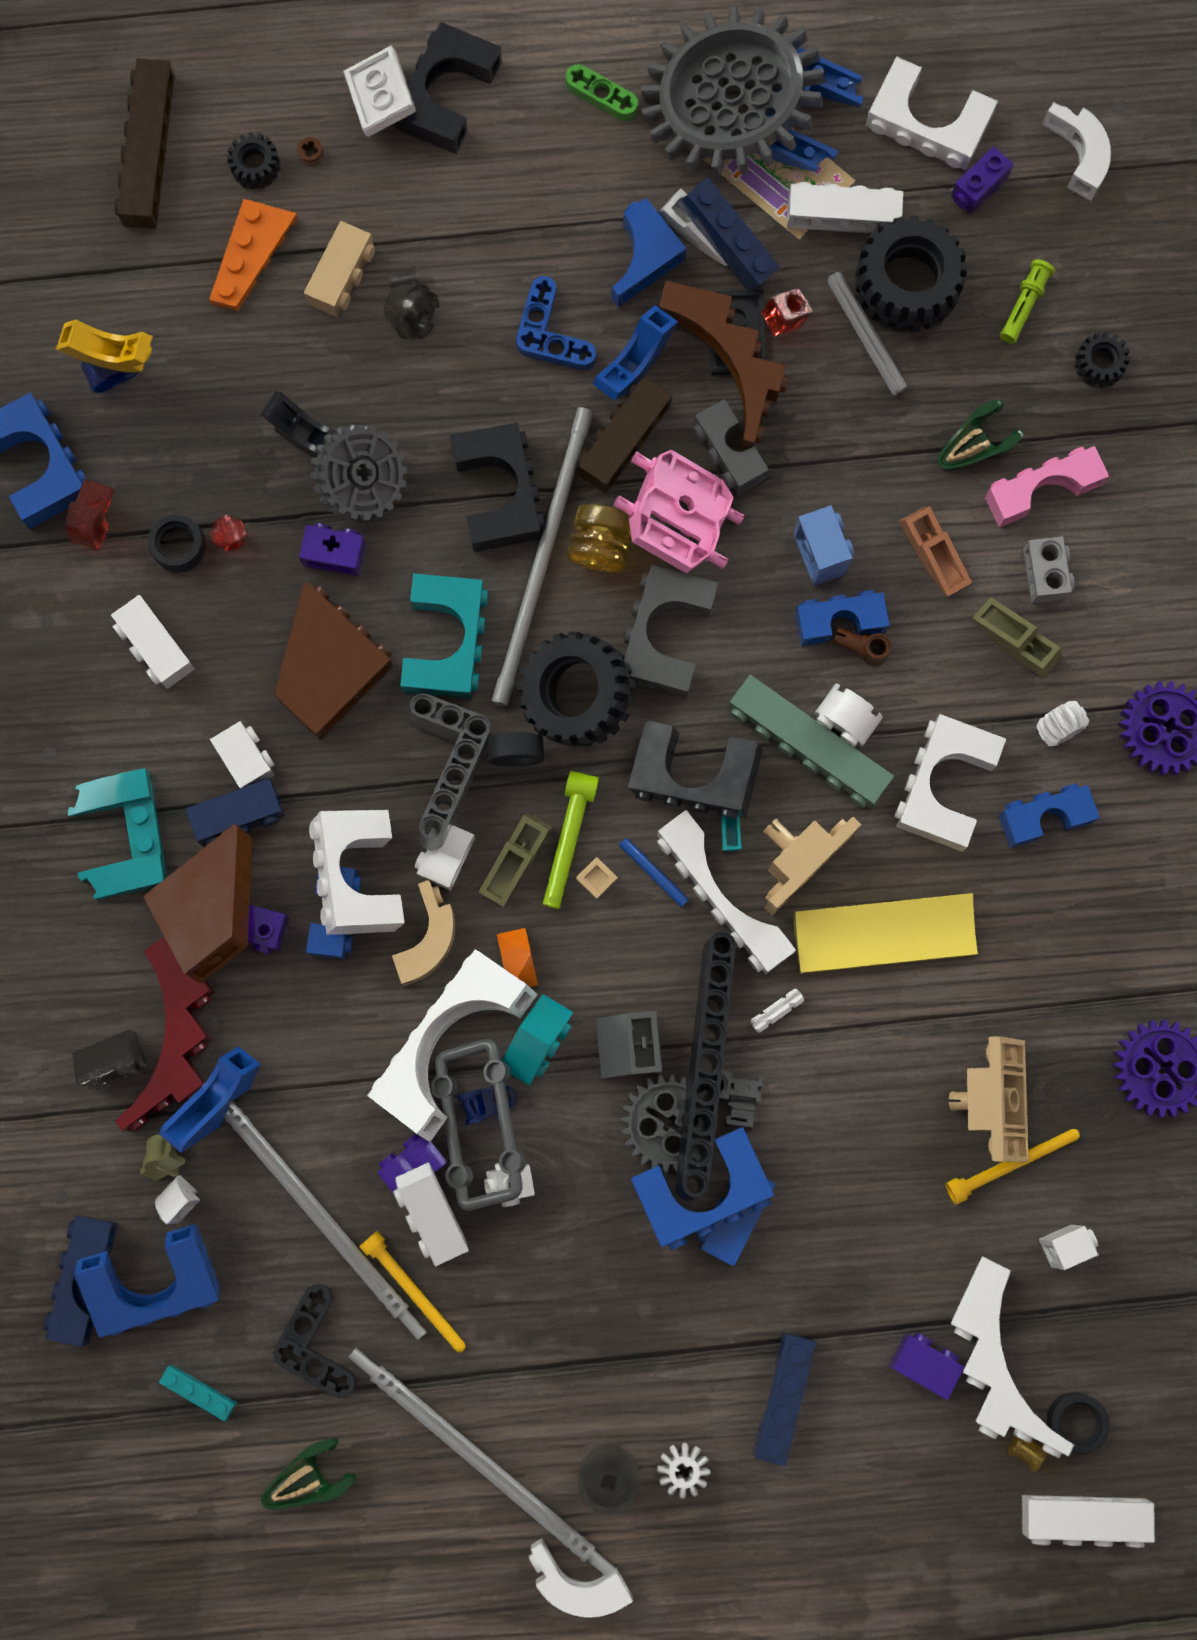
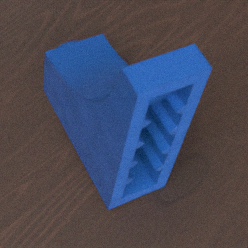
M644 198L639 203L637 201L631 203L623 213V226L630 236L634 254L627 272L612 287V300L617 307L633 298L686 259V247L647 198Z

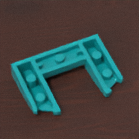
M143 768L76 785L75 789L80 791L75 808L69 807L68 816L74 817L124 807L132 855L131 860L78 873V878L81 882H85L88 879L96 890L93 898L99 900L153 889L154 886L166 879L167 871L150 772Z

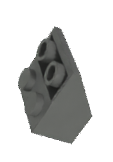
M656 1011L627 1013L596 1019L601 1079L659 1074L662 1072Z

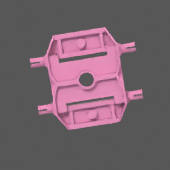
M673 450L664 452L652 460L636 452L631 463L644 469L647 473L637 500L633 504L619 495L613 505L627 513L630 517L629 525L632 542L686 574L704 561H710L723 569L727 564L728 558L714 551L720 536V527L725 518L739 525L744 517V514L731 508L734 497L725 481ZM679 501L685 502L688 505L689 511L684 510L680 506ZM653 514L660 522L668 523L673 527L677 528L684 536L696 539L697 541H699L698 545L690 541L689 539L683 537L682 535L678 534L677 532L671 530L670 528L666 527L665 525L659 523L658 521L654 520L650 517V515Z

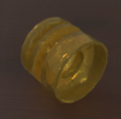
M580 505L576 510L573 528L577 534H573L570 537L569 542L571 545L567 549V558L577 565L596 571L614 573L623 571L627 564L626 557L629 555V548L625 543H629L632 540L629 525L630 517L628 514L619 509L604 505Z

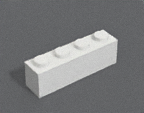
M808 182L791 184L788 195L787 228L858 233L878 232L880 225L885 222H889L892 225L894 218L902 217L903 191H895L893 188L868 189L865 186L840 187L836 184L820 186L812 185Z
M1022 1495V1534L1028 1539H1032L1033 1544L1049 1545L1051 1540H1063L1065 1545L1080 1546L1082 1545V1540L1094 1541V1545L1104 1547L1113 1546V1541L1125 1542V1546L1145 1547L1144 1542H1154V1503L1146 1498Z

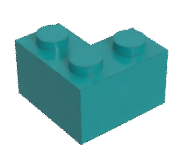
M542 994L518 1028L502 1061L509 1065L511 1075L529 1086L536 1075L542 1078L550 1065V1062L546 1060L547 1056L552 1059L561 1044L557 1040L564 1041L572 1028V1025L568 1024L573 1014L572 1011Z

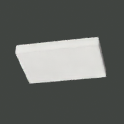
M392 45L344 70L363 132L367 137L416 112L397 53Z

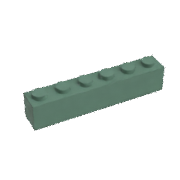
M752 675L748 676L729 702L728 709L731 710L730 714L734 719L743 724L748 722L755 727L754 732L765 740L770 738L779 744L778 749L789 757L794 755L803 761L802 766L813 774L818 772L827 778L826 783L837 791L842 789L851 795L850 800L861 808L866 806L871 809L894 777L890 772Z

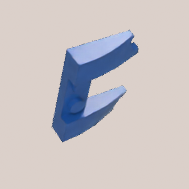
M799 48L798 51H797V53H801V52H803V51H805V50L802 49V48ZM821 57L820 61L803 68V71L823 68L825 77L824 84L805 86V91L820 92L822 97L861 107L863 96H856L855 84L861 83V75ZM769 113L767 117H772L775 113ZM791 128L788 131L795 140L796 148L791 151L779 140L769 146L774 161L812 172L818 171L819 167L817 165L828 157L833 160L838 154V150L796 132Z

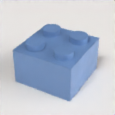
M831 505L799 516L793 533L813 586L846 575L852 556H854L850 540H845L841 531L844 529L839 513H834Z

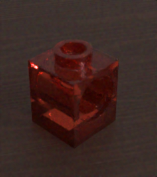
M799 288L773 296L761 311L774 336L801 327L813 312Z

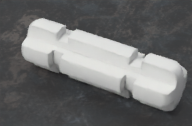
M793 989L786 994V998L782 997L766 1008L762 1015L759 1013L750 1021L752 1027L756 1032L761 1033L769 1027L768 1024L775 1023L789 1013L792 1007L796 1008L803 1003L804 998L799 990Z

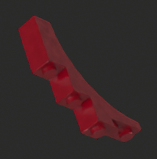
M164 936L144 950L156 972L163 992L166 1014L164 1042L158 1064L148 1085L133 1105L115 1120L122 1131H130L132 1129L135 1132L149 1122L147 1117L153 1112L161 1113L173 1104L171 1100L173 1097L178 1103L185 1104L206 1082L188 1057L190 1055L196 1057L208 1048L206 1043L212 1038L191 1010L194 1008L200 1010L210 1003V996L215 991L206 980L200 984L184 974Z

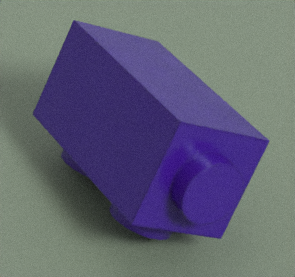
M993 146L955 183L951 194L955 204L972 214L1009 178L1014 164Z

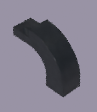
M275 391L260 414L275 427V432L313 458L318 456L315 450L317 445L325 444L323 437L327 434H335L334 429L311 418L279 391Z

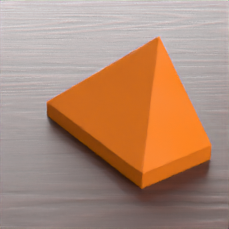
M526 928L497 934L504 969L530 988L538 986Z

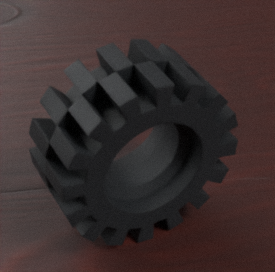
M250 132L248 133L249 138L246 139L244 134L239 136L241 141L238 142L234 139L232 142L234 148L230 146L228 148L229 155H227V161L234 179L237 182L240 181L241 186L246 187L248 184L249 188L254 190L255 184H258L259 189L264 188V182L269 186L272 184L271 177L276 179L278 177L277 171H280V159L274 143L272 144L271 139L268 137L264 140L263 134L260 133L255 138L254 133ZM257 153L264 157V163L257 168L250 169L243 164L244 159L251 154Z
M1105 331L1102 336L1100 332H1096L1093 337L1090 335L1086 338L1085 342L1083 341L1075 356L1074 366L1075 368L1078 367L1076 372L1078 377L1082 374L1084 375L1082 379L1084 383L1090 380L1092 381L1091 387L1095 388L1096 384L1099 383L1100 388H1105L1107 384L1110 387L1120 380L1128 367L1131 356H1128L1130 352L1129 347L1123 348L1126 342L1123 339L1120 342L1116 341L1119 337L1117 334L1110 338V332ZM1097 351L1106 352L1112 358V366L1107 369L1097 367L1092 361V354Z

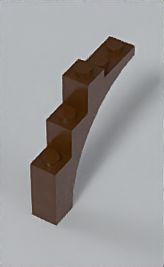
M666 281L659 308L677 320V325L697 335L714 349L729 368L738 386L744 413V434L741 449L748 450L754 446L755 442L761 443L764 426L759 425L761 416L767 417L771 401L777 402L779 392L785 393L789 376L784 375L786 365L759 359L762 342L757 341L759 331L732 324L736 309L731 307L732 296Z

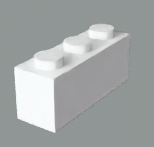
M140 595L111 614L116 621V624L112 627L122 640L128 638L133 644L129 650L140 663L145 660L150 668L146 673L155 685L161 682L168 689L195 670Z
M428 1162L396 1177L398 1189L393 1191L399 1206L401 1208L406 1206L410 1214L406 1216L411 1231L413 1233L418 1231L422 1238L418 1243L424 1257H431L434 1265L438 1266L468 1252L465 1236L430 1163Z

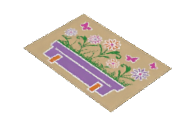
M755 153L746 156L748 161L747 174L742 175L736 164V158L724 159L721 172L723 177L798 239L809 229L787 228L788 195L791 184L808 182L812 185L820 186L836 184L840 187H850L856 181L828 157L817 165L819 167L818 171L812 172L774 160L773 164L768 166L762 160L761 155ZM706 157L704 161L711 166L712 158Z

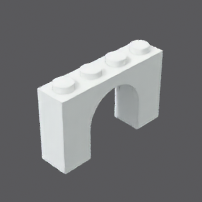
M896 57L868 113L865 126L876 134L889 136L901 145L914 147L928 157H936L945 161L953 168H961L966 171L993 116L998 101L972 90L962 113L955 122L941 128L927 127L919 123L912 116L908 107V100L918 82L921 67Z
M939 714L935 722L930 720L924 734V737L928 738L926 747H920L914 763L919 766L915 775H909L904 788L905 791L909 792L905 802L900 801L894 817L899 819L897 828L963 852L968 847L977 820L949 810L937 802L930 789L931 771L938 763L950 759L962 760L992 771L998 764L1006 738Z
M388 810L320 811L310 823L309 833L315 843L313 863L315 868H318L319 873L317 893L320 897L322 896L321 922L326 926L327 935L395 932L405 923L401 895L360 894L347 885L339 867L340 856L343 851L351 848L383 847L392 839Z

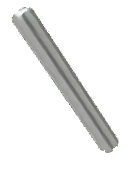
M836 272L832 274L827 280L830 288L891 393L895 396L906 390L907 384L842 273Z

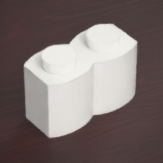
M452 825L441 848L427 850L426 853L421 852L415 863V868L418 869V877L426 881L429 880L431 883L451 891L475 840L474 834ZM431 829L429 836H436L439 834V831Z

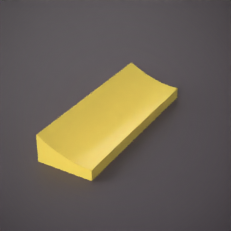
M973 893L797 911L793 914L800 974L974 956L978 954L974 924Z

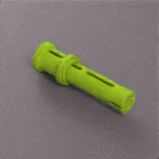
M1035 259L1030 265L1031 271L1027 279L1023 280L1020 285L1021 294L999 336L1007 343H1016L1036 299H1040L1045 292L1044 286L1048 278L1052 277L1055 272V268L1044 260Z

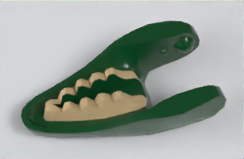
M1001 400L989 401L978 407L946 444L938 456V463L943 469H954L1001 454L1016 445L1024 436V432L1022 430H1015L999 446L993 445L983 432L981 424L994 413L1001 412L1004 404Z
M337 1438L319 1441L305 1448L265 1489L261 1496L262 1505L269 1510H279L329 1501L346 1492L357 1479L355 1474L347 1473L343 1476L342 1480L336 1481L332 1485L321 1476L316 1464V1455L323 1454L325 1450H334L337 1443H339Z

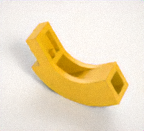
M72 320L64 323L56 350L99 367L122 372H142L144 363L151 355L152 347L150 343L153 336L144 332L128 336L115 335L98 330L81 321Z

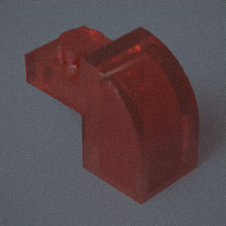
M87 479L84 480L76 502L71 501L66 518V534L72 542L99 551L109 527L104 516L114 494V490L111 487Z

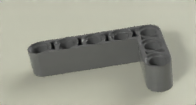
M418 694L410 702V721L412 725L417 729L455 743L419 824V842L422 847L427 850H437L446 841L486 751L491 725L490 721L481 714L428 694ZM426 709L429 713L422 715L416 711ZM447 719H452L457 723H455L454 725H447L443 721ZM477 729L481 730L483 734L477 736L472 734L471 731ZM462 754H469L473 758L470 760H463L459 756H461ZM451 779H459L462 783L459 785H451L448 781ZM444 803L448 804L451 808L443 811L439 810L437 806ZM428 829H436L439 831V834L429 836L425 832Z

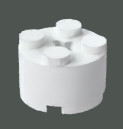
M835 684L814 713L817 716V722L830 731L833 729L841 735V739L854 748L856 745L863 747L883 719V716L880 712L877 716L873 715L871 711L874 707L847 688L843 693L838 691L840 685Z

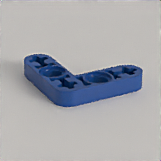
M537 277L531 284L517 333L516 343L518 351L527 357L579 370L590 369L596 362V349L592 343L546 331L556 299V285L550 277ZM543 286H547L549 292L545 293L543 303L539 302V290H542ZM534 310H539L544 314V318L540 322H532L528 316ZM532 337L534 343H531L530 347H526L524 341ZM542 339L545 340V342H544V351H540V345H542ZM552 343H560L565 349L561 354L553 355L549 352L548 348ZM569 346L573 347V353H571V358H567L569 355ZM583 350L588 351L589 357H586L584 361L579 360L578 354H582Z

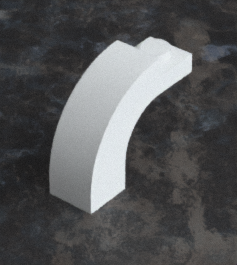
M1053 103L1042 125L1069 140L1076 148L1079 155V166L1074 172L1067 188L1091 201L1109 168L1111 159L1109 138L1100 121L1085 108L1076 116L1069 108Z
M543 1538L531 1545L533 1554L529 1556L530 1561L537 1573L541 1571L544 1573V1575L536 1579V1586L541 1594L558 1609L574 1616L591 1618L614 1613L633 1602L632 1594L621 1574L617 1571V1567L608 1576L603 1575L596 1580L588 1582L576 1581L566 1576L560 1570Z

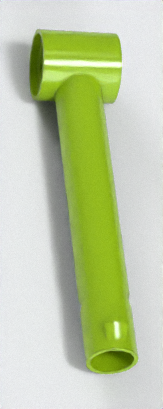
M570 771L564 795L570 797L542 904L546 907L560 909L587 802H594L599 777Z

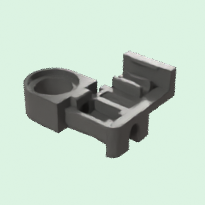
M722 1071L721 1080L723 1081L724 1088L720 1092L719 1101H727L728 1106H731V1116H727L725 1126L743 1127L744 1129L752 1130L755 1105L759 1104L762 1095V1077L759 1076L757 1081L732 1078V1072ZM731 1118L744 1119L747 1122L734 1121Z

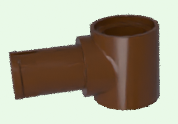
M840 626L832 643L857 652L856 655L863 657L864 661L872 666L884 663L892 646L889 638L883 634L868 635L864 633L860 635L843 629ZM879 645L884 653L882 655H875L870 651L869 646Z

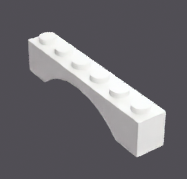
M687 810L658 831L657 836L659 840L656 842L666 855L670 853L677 861L675 864L676 869L685 879L689 876L696 886L693 887L696 895L703 902L708 900L714 908L711 911L714 918L720 925L726 923L732 931L731 935L736 941V946L739 949L744 947L750 954V957L747 959L757 972L762 970L765 975L796 951L777 926L762 923L745 915L734 907L721 893L707 865L704 850V832Z

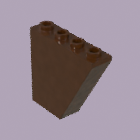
M306 582L300 595L274 695L287 710L321 740L393 665L389 659L391 653L382 644L378 643L375 646L368 639L371 636L369 632L360 624L354 626L348 620L350 615L339 604L334 607L327 600L330 597L320 586L317 585L313 588Z
M233 824L230 828L224 830L220 836L202 848L196 855L179 866L171 875L143 896L184 974L200 984L248 947L253 838L237 824Z

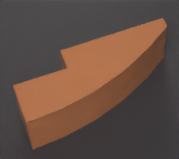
M930 506L922 507L899 520L916 554L946 597L972 583L948 533L942 531Z

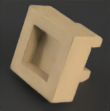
M597 857L576 877V880L596 900L618 879Z

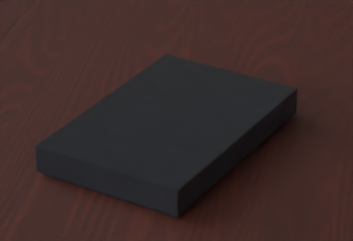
M764 290L714 291L732 296L731 307L736 308L732 322L733 325L759 331L757 341L762 342L759 359L767 360ZM710 347L711 375H732L727 365L715 350Z

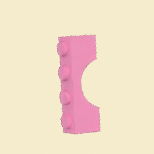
M1093 446L1088 449L1079 447L1071 451L1066 458L1059 460L1058 457H1055L1043 463V467L1033 471L1032 468H1028L1016 475L1017 478L1009 481L1004 478L994 482L990 486L991 488L985 499L998 527L1000 528L1025 518L1031 509L1032 492L1039 487L1060 485L1078 496L1103 486L1109 474L1096 447Z

